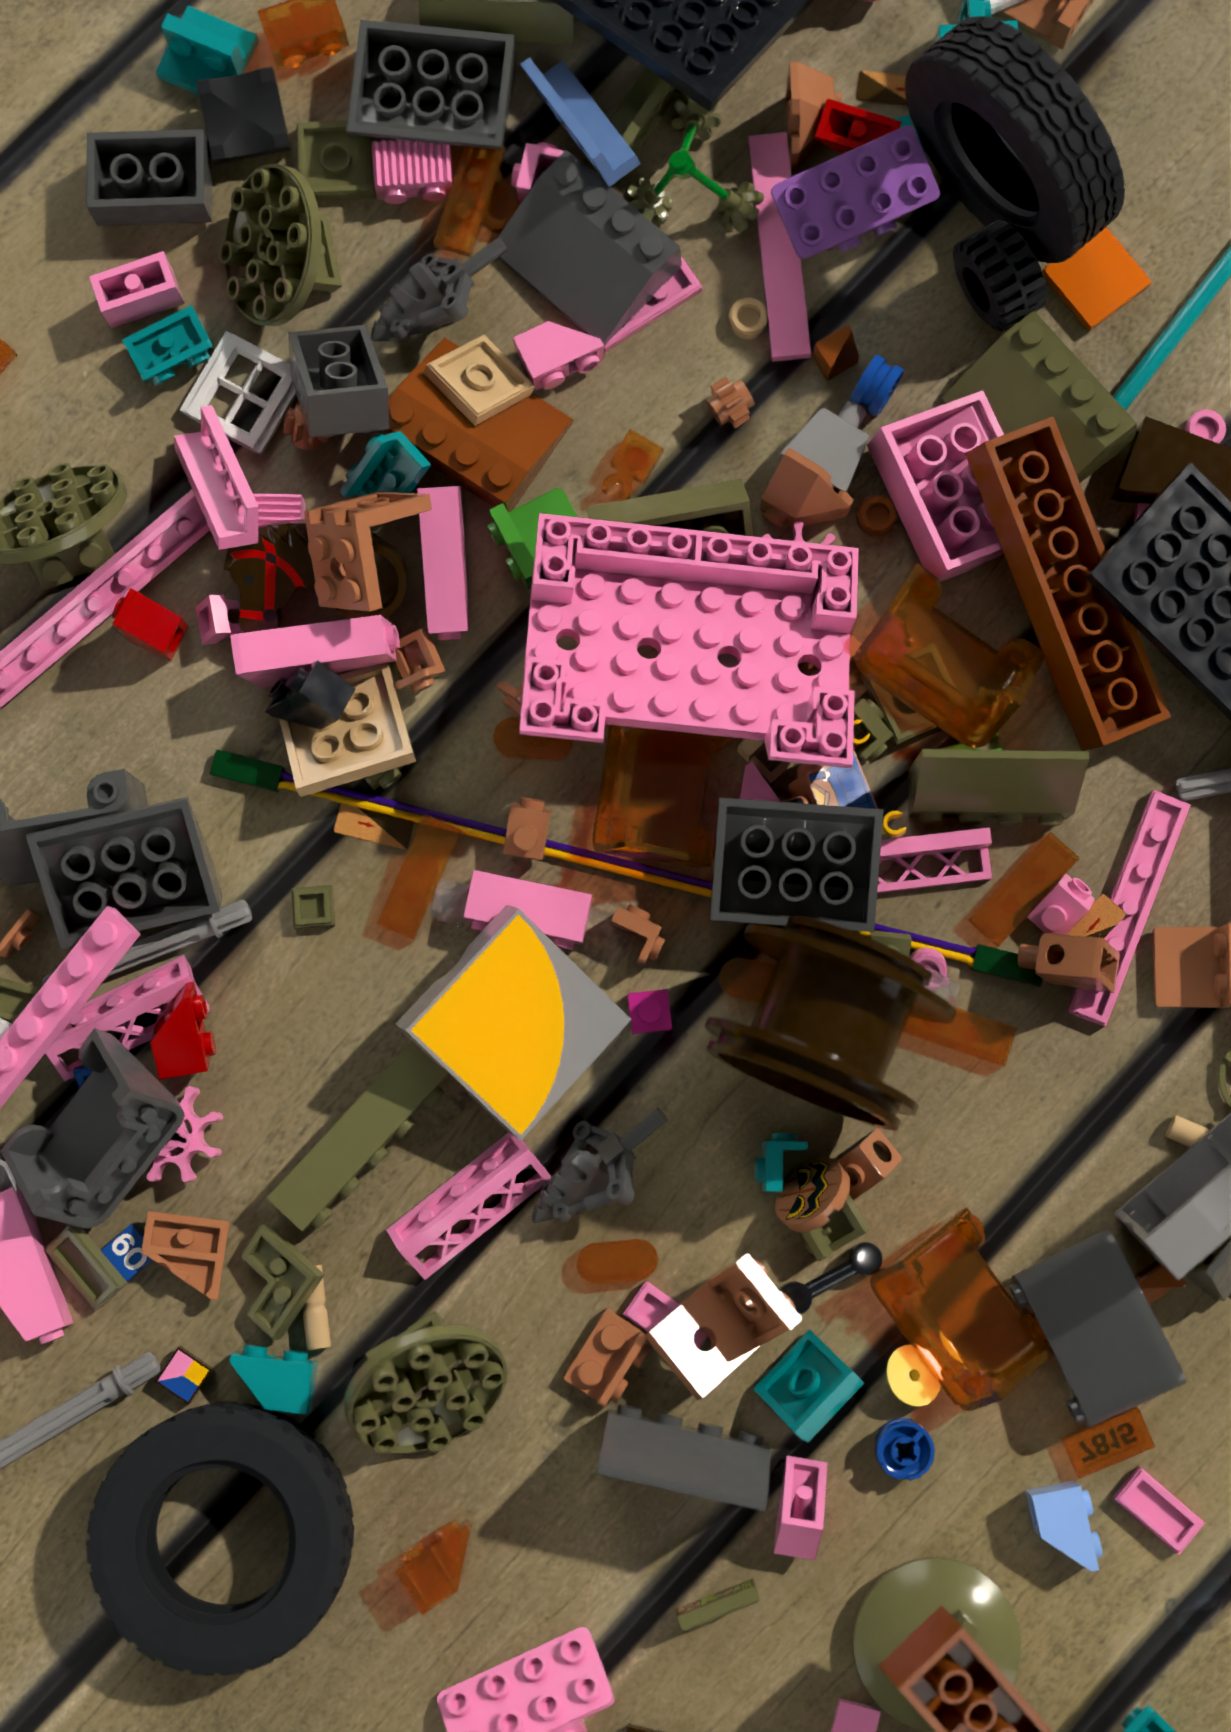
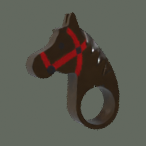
M305 519L276 521L259 525L258 543L226 549L227 555L224 570L230 572L232 579L239 587V624L244 633L277 629L282 617L280 607L288 602L296 587L303 586L316 595L312 559L308 551L309 541ZM372 532L373 552L384 556L394 566L398 576V590L387 603L382 605V608L369 612L335 608L350 619L381 615L386 618L400 606L406 592L408 571L403 557L396 548Z

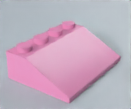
M983 390L883 426L867 444L931 585L965 573L1004 554L965 455L966 452L978 445L1004 435Z

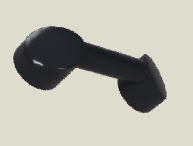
M858 1243L851 1249L849 1260L806 1284L797 1281L787 1282L780 1288L779 1292L785 1293L793 1301L798 1315L803 1314L810 1308L812 1299L858 1273L866 1276L875 1274L882 1265V1253L872 1243Z

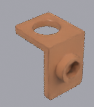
M27 909L0 942V956L9 958L16 949L19 951L29 943L34 935L32 928L41 918L40 914L31 909Z
M877 1128L856 1148L840 1158L838 1162L850 1177L849 1195L852 1200H855L883 1180L902 1161V1156L881 1130ZM874 1143L884 1149L888 1159L887 1162L882 1161L875 1154L873 1149Z

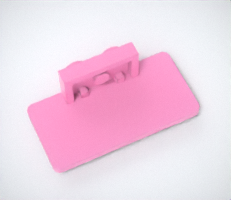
M580 1627L441 1691L438 1694L437 1702L447 1732H587L583 1719L611 1706L615 1698L592 1635L587 1628Z

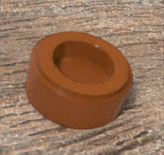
M873 495L866 498L861 503L857 512V523L860 529L867 535L874 537L889 533L897 519V510L894 503L882 495Z

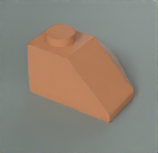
M789 62L785 91L786 126L791 170L798 169L822 143L815 139V135L827 98L842 103L841 92H834V78L800 62Z
M788 448L761 498L759 509L764 512L763 516L772 524L778 527H783L785 524L792 529L796 521H801L803 527L847 517L854 500L844 490H840L838 494L833 490V485L830 482L832 477L824 468Z

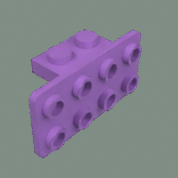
M904 126L775 184L771 189V196L796 255L800 259H807L822 251L827 250L828 252L839 247L841 253L861 245L860 237L872 231L875 237L884 235L897 228L895 221L911 211L934 202L940 195V190L916 132L911 126Z

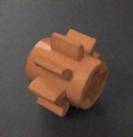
M724 377L710 386L712 397L707 399L706 403L719 425L731 422L735 429L750 420L748 409L754 406L755 403L749 390L740 379L733 383L729 382L727 377Z
M299 402L296 404L295 409L288 408L283 433L292 435L291 442L294 446L304 450H315L321 446V441L329 442V438L309 437Z

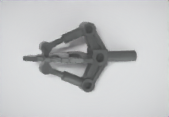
M498 237L462 264L457 257L453 260L437 257L434 253L425 255L420 260V263L417 262L409 269L410 273L400 284H395L390 290V298L386 304L382 303L379 309L381 315L378 322L374 321L370 336L371 340L376 342L390 341V338L407 340L411 339V335L419 333L426 335L433 332L432 329L447 322L451 324L462 320L468 313L466 305L470 289L475 285L471 277L508 251L502 239Z
M656 1108L622 1137L616 1133L594 1127L586 1121L577 1123L573 1129L575 1140L561 1160V1168L553 1174L550 1181H546L541 1187V1194L539 1196L541 1201L539 1205H535L532 1214L533 1223L553 1219L552 1216L561 1222H568L572 1216L577 1215L579 1211L584 1209L591 1211L614 1202L622 1206L630 1204L635 1195L632 1188L633 1160L636 1157L632 1149L667 1121L664 1113L659 1108ZM586 1147H594L599 1154L593 1155L585 1151Z

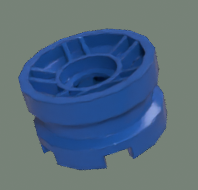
M876 354L857 383L850 401L864 405L868 408L869 414L878 417L895 391L905 369L898 365L892 367L886 364V358Z
M899 1417L889 1420L879 1429L874 1445V1451L879 1464L888 1475L897 1480L905 1479L910 1481L920 1478L929 1470L934 1461L935 1448L931 1436L920 1423L910 1418ZM898 1442L901 1444L910 1442L912 1447L910 1454L907 1456L899 1455L896 1444Z

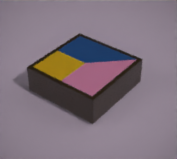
M179 1346L155 1382L189 1405L214 1368L182 1346Z

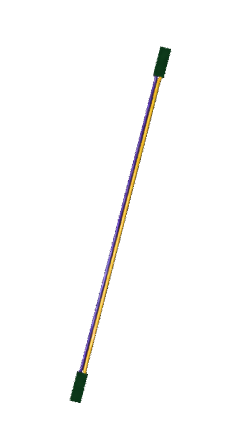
M216 749L210 770L211 776L277 793L279 789L297 792L293 774L284 771L285 768L283 766ZM340 786L310 794L315 797L505 845L507 829ZM551 840L546 841L544 853L546 856L711 898L712 881ZM875 923L874 931L910 934V949L932 948L939 951L944 958L967 963L971 966L972 971L1041 987L1042 978L1036 974L1034 969L1019 968L1018 954L981 944L970 948ZM853 931L868 938L870 936V932Z

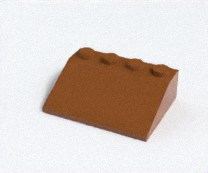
M444 337L399 384L388 399L389 429L379 430L380 434L387 435L401 431L429 461L431 467L493 507L503 503L506 510L510 512L514 510L573 423V419L532 393L531 396L474 426L424 374L426 364L459 348L458 345Z

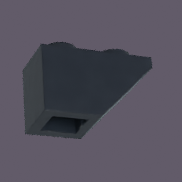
M317 660L304 669L298 667L287 679L281 677L269 692V697L272 700L265 712L272 717L321 730L339 720L355 688Z

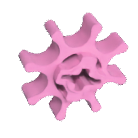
M186 1087L184 1098L179 1103L185 1114L184 1120L176 1133L185 1138L186 1141H174L172 1137L153 1160V1166L146 1175L148 1181H160L166 1165L175 1163L181 1171V1180L183 1182H194L197 1178L191 1168V1159L194 1154L203 1151L209 1157L218 1158L221 1156V1149L210 1147L205 1142L203 1134L209 1124L221 1122L223 1115L220 1112H211L202 1118L196 1115L193 1104L200 1094L199 1088Z

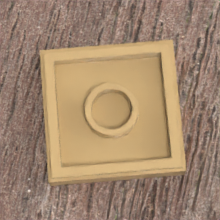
M484 334L426 364L424 371L426 377L474 426L531 396L535 387Z

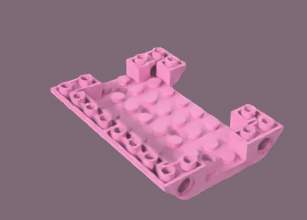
M539 513L519 734L603 743L605 724L763 740L769 760L851 768L853 765L855 691L849 690L850 634L857 619L859 548ZM561 637H571L577 641L579 646L574 650H564L557 645L556 641ZM643 645H650L658 651L659 655L653 659H646L638 653L637 649ZM725 653L731 654L737 658L739 664L735 667H725L718 661L717 657ZM810 662L817 667L819 673L814 676L804 675L798 669V664Z

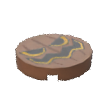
M828 1156L815 1157L803 1162L790 1172L783 1181V1192H778L776 1195L775 1212L779 1220L795 1232H810L824 1226L830 1221L827 1216L834 1209L839 1212L844 1206L850 1191V1177L838 1161Z

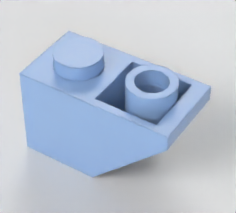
M1073 1480L1025 1490L1034 1532L1089 1571H1098L1097 1558L1102 1557L1103 1553L1097 1532H1091L1088 1516L1093 1515V1506L1088 1490H1082L1081 1486Z

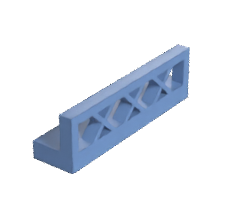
M530 57L520 64L538 95L608 187L641 164L636 154L563 60L545 74L540 72Z

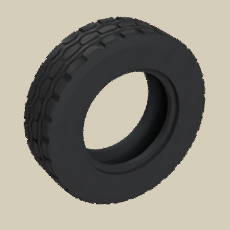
M969 17L959 22L951 31H948L911 63L905 78V96L917 135L944 181L964 206L985 227L996 220H1003L1022 235L1039 262L1060 263L1072 257L1118 217L1124 203L1125 182L1120 166L1121 163L1112 140L1096 110L1079 86L1066 73L1063 67L1030 37L1024 35L1011 25L991 17Z
M225 1402L187 1409L141 1434L125 1448L122 1455L118 1456L106 1473L105 1481L101 1482L93 1501L95 1505L89 1517L87 1533L90 1535V1540L86 1541L88 1564H91L92 1569L89 1574L95 1594L99 1593L101 1598L99 1603L109 1621L113 1619L117 1625L115 1629L128 1643L133 1642L138 1646L136 1650L153 1661L158 1659L163 1662V1666L180 1672L189 1670L191 1674L214 1676L215 1673H221V1676L244 1673L246 1669L254 1670L272 1663L273 1659L281 1658L295 1648L317 1626L334 1602L343 1585L352 1557L351 1550L354 1542L352 1518L354 1515L351 1499L345 1489L347 1485L339 1467L336 1468L333 1463L334 1459L322 1443L319 1445L312 1433L301 1424L297 1425L292 1422L293 1419L273 1410L271 1412L262 1406L248 1403L243 1405L237 1402ZM211 1467H225L243 1471L268 1487L280 1503L289 1531L288 1554L279 1579L275 1585L262 1595L237 1604L225 1605L206 1602L183 1590L166 1570L161 1560L157 1543L159 1514L167 1495L174 1485L183 1476L191 1472Z

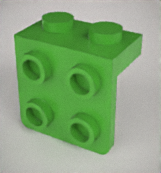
M555 488L510 512L506 510L503 503L490 509L489 513L492 523L487 525V528L496 546L498 547L503 544L510 557L505 559V562L514 580L522 579L527 590H530L532 586L539 513L570 517L578 516L565 492L560 488Z

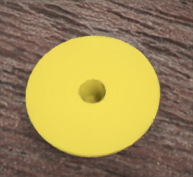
M904 1345L896 1349L889 1357L886 1367L887 1381L891 1391L900 1401L910 1406L920 1407L931 1403L937 1397L941 1387V1372L935 1358L926 1349L917 1345Z

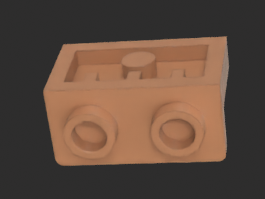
M606 1308L563 1379L595 1399L597 1404L605 1407L609 1400L617 1403L629 1383L623 1379L631 1364L638 1368L651 1348L645 1344L647 1338L644 1335L647 1333L609 1308Z

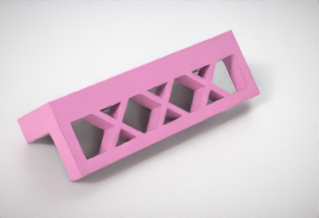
M213 406L201 407V432L174 436L175 451L218 549L222 550L258 543L259 506Z
M990 827L881 840L879 865L882 861L894 860L906 871L897 882L887 883L878 876L877 893L991 880L992 873L988 846L992 844ZM978 850L981 872L965 873L953 862L962 851ZM955 852L950 860L942 855ZM933 855L945 865L937 877L926 878L914 869V866L922 856ZM916 857L910 865L902 859ZM949 868L957 874L943 876ZM909 873L917 878L916 880L903 881Z
M182 955L83 1005L46 1051V1055L64 1082L74 1078V1068L83 1065L81 1060H78L67 1066L59 1054L71 1048L80 1049L94 1028L104 1032L108 1030L121 1032L119 1041L128 1050L152 1039L156 1024L169 1008L173 999L176 998L186 983H195L191 966L185 956ZM195 983L197 995H203ZM206 1001L207 1012H209V1004ZM145 1012L158 1015L156 1022L148 1027L134 1025L136 1017Z
M508 1132L386 1229L400 1254L426 1280L540 1189L546 1181H550L552 1176L531 1152L526 1143ZM531 1164L537 1171L525 1183H515L517 1174ZM492 1194H502L500 1203L495 1207L483 1208L484 1201ZM470 1219L469 1227L461 1234H451L452 1226L459 1220ZM428 1245H438L437 1253L426 1262L422 1263L416 1255Z

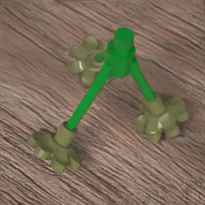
M678 97L675 100L674 108L679 114L673 115L671 122L673 128H683L684 139L681 148L670 156L669 168L660 181L651 185L647 178H640L636 181V186L630 185L624 191V197L631 201L629 204L649 221L652 222L654 218L660 225L667 221V212L671 210L673 203L672 199L664 196L667 185L676 177L679 179L692 177L719 196L718 212L723 216L721 223L726 230L731 231L734 227L737 232L745 231L748 228L746 218L750 220L757 218L759 209L754 207V205L761 204L764 200V195L762 192L754 191V184L744 181L739 186V189L735 187L723 189L696 169L695 161L689 155V149L695 134L702 141H707L713 135L711 128L718 127L721 124L722 115L712 113L718 103L708 112L689 97L688 102L683 97Z

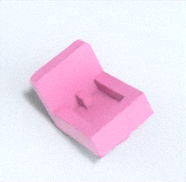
M540 142L537 145L526 143L522 163H515L511 179V186L516 187L518 202L522 203L540 177L541 171L546 170L564 151L559 150L558 147L550 143Z
M1064 874L1054 888L1028 914L1027 918L1044 933L1066 935L1090 910L1095 899L1091 896L1090 888L1082 880L1076 877L1072 879L1068 874Z

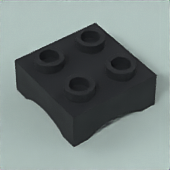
M273 67L233 76L196 81L211 156L215 164L291 150Z

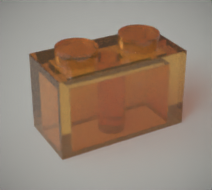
M288 0L257 11L277 70L284 67L295 68L302 65L308 59L320 55H334L343 47L349 46L346 30L335 0Z

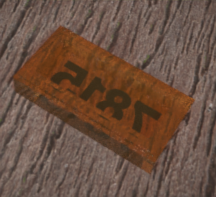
M1134 1407L1089 1429L1085 1427L1061 1437L1073 1469L1079 1479L1155 1447L1138 1407Z

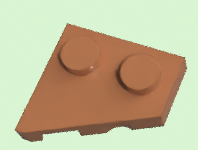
M148 1211L141 1252L209 1299L218 1301L230 1221Z

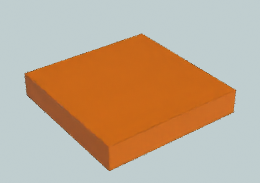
M1107 227L1069 259L1060 263H1050L1042 270L1046 281L1089 332L1145 291L1152 283L1150 278Z

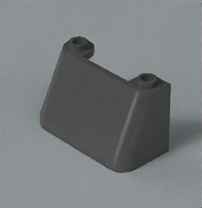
M125 769L104 772L96 775L87 787L88 808L15 820L9 815L8 807L0 799V880L10 885L40 882L27 843V834L148 806L145 784Z
M95 1028L79 1049V1058L84 1067L93 1072L51 1127L47 1128L40 1125L22 1127L11 1136L1 1149V1153L32 1214L80 1228L96 1227L109 1218L181 1126L185 1114L177 1099L116 1037Z
M1108 1229L1011 1277L1014 1284L1009 1286L1016 1304L1020 1309L1027 1307L1031 1313H1034L1071 1388L1070 1394L1072 1398L1067 1400L1066 1404L1077 1424L1083 1422L1086 1429H1089L1186 1384L1183 1370L1117 1241Z

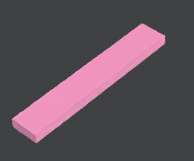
M787 132L748 136L752 184H754V191L757 190L764 195L763 202L755 205V207L759 209L756 221L765 304L768 313L767 323L771 360L775 362L810 358L811 347L801 259L796 255L771 196V189L775 184L792 177Z
M1156 790L1150 792L1110 899L1126 913L1125 917L1104 938L1120 953L1114 993L1075 988L1066 1010L1067 1013L1106 1027L1191 804Z

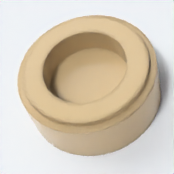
M747 297L733 304L729 313V326L736 336L742 339H754L760 336L766 329L768 313L761 301Z

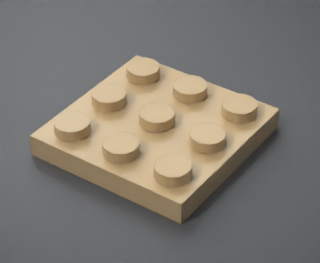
M388 663L364 667L338 675L353 686L355 691L339 720L329 726L318 730L279 719L295 787L300 797L416 762Z

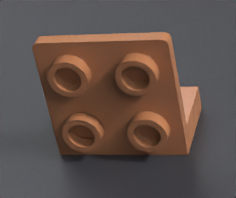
M1025 0L998 12L1010 20H1017L1018 25L1063 50L1094 0Z
M1231 923L1220 927H1156L1153 929L1154 1005L1156 1007L1231 1008Z

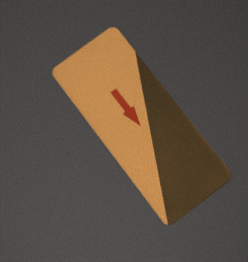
M862 70L859 75L857 98L907 105L905 96L906 76Z
M341 803L334 832L407 849L414 822Z
M1102 894L1093 903L1090 910L1066 935L1105 938L1125 917L1126 913L1105 894Z

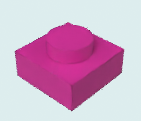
M667 989L628 994L630 1018L632 1019V1035L672 1030Z

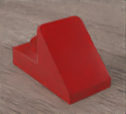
M827 98L815 139L840 154H844L900 129L902 121Z

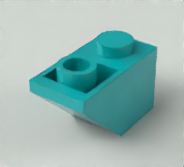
M243 1345V1351H236L231 1354V1365L264 1409L307 1414L312 1410L318 1361L308 1360V1352L284 1350L283 1356L267 1355V1347Z

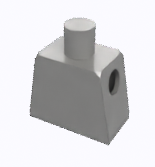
M847 401L838 416L825 408H821L783 449L779 463L787 449L791 448L824 468L832 477L830 482L837 494L840 490L848 492L869 439V435L858 428L867 412L853 401Z

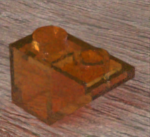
M453 1519L434 1533L438 1539L424 1548L420 1542L400 1556L403 1563L398 1566L395 1573L422 1615L456 1593L459 1589L473 1526L469 1519L461 1524H458L456 1519Z

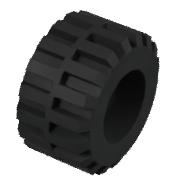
M996 220L954 245V268L960 286L975 312L994 330L1002 332L1021 321L1031 312H1037L1046 305V284L1038 260L1026 240L1009 223L1007 224L1003 220Z

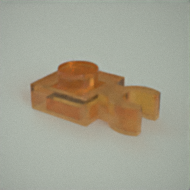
M629 429L610 461V466L618 471L605 478L602 484V493L607 494L613 485H621L624 488V492L620 496V501L630 499L633 480L642 485L645 484L661 458L664 448Z

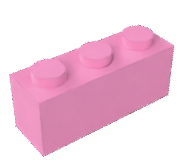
M473 870L463 917L467 922H472L471 929L482 932L506 905L516 907L551 939L558 948L573 950L574 944L583 946L593 897L592 894Z

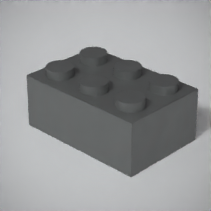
M204 129L87 133V209L97 226L212 222V156Z
M366 325L288 332L290 371L309 437L331 438L338 434L357 432L369 434L376 430L389 429L388 386Z

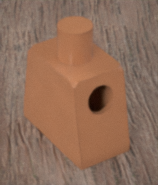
M1044 933L1040 937L1039 946L1021 944L1018 952L1019 968L1034 969L1036 974L1049 984L1114 993L1120 953L1104 938Z

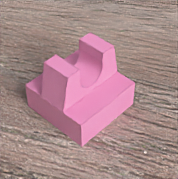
M224 594L208 595L195 607L202 645L217 644L221 640L230 638V635L243 632L239 623L233 624L229 622L227 615L235 613L240 609L239 601L225 599Z

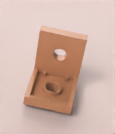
M375 492L304 511L309 541L308 551L312 559L315 577L314 587L320 607L369 612L382 608L370 527L432 510L430 494Z
M747 1253L710 1277L644 1336L698 1401L759 1346L790 1330L801 1320V1317L795 1311L793 1301L785 1293L779 1292L770 1281L766 1268L758 1260L752 1259ZM696 1330L704 1331L709 1336L711 1346L708 1352L701 1351L695 1346L693 1336Z

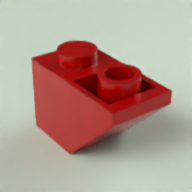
M131 588L126 597L122 596L117 601L112 614L114 618L112 624L129 642L172 661L189 627L180 616Z
M194 982L184 985L154 1028L151 1047L159 1079L208 1071L211 1056L216 1055L214 1035L212 1031L206 1032L203 1019H207L206 1001L204 995H197Z

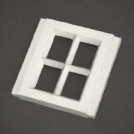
M226 331L181 406L180 412L201 424V407L208 406L218 387L221 385L233 391L238 396L226 417L222 419L217 416L228 439L262 456L287 413L288 408H290L297 396L291 376L290 364ZM238 354L257 363L243 388L224 379ZM263 367L282 377L268 402L249 392ZM245 398L263 408L249 433L231 423Z

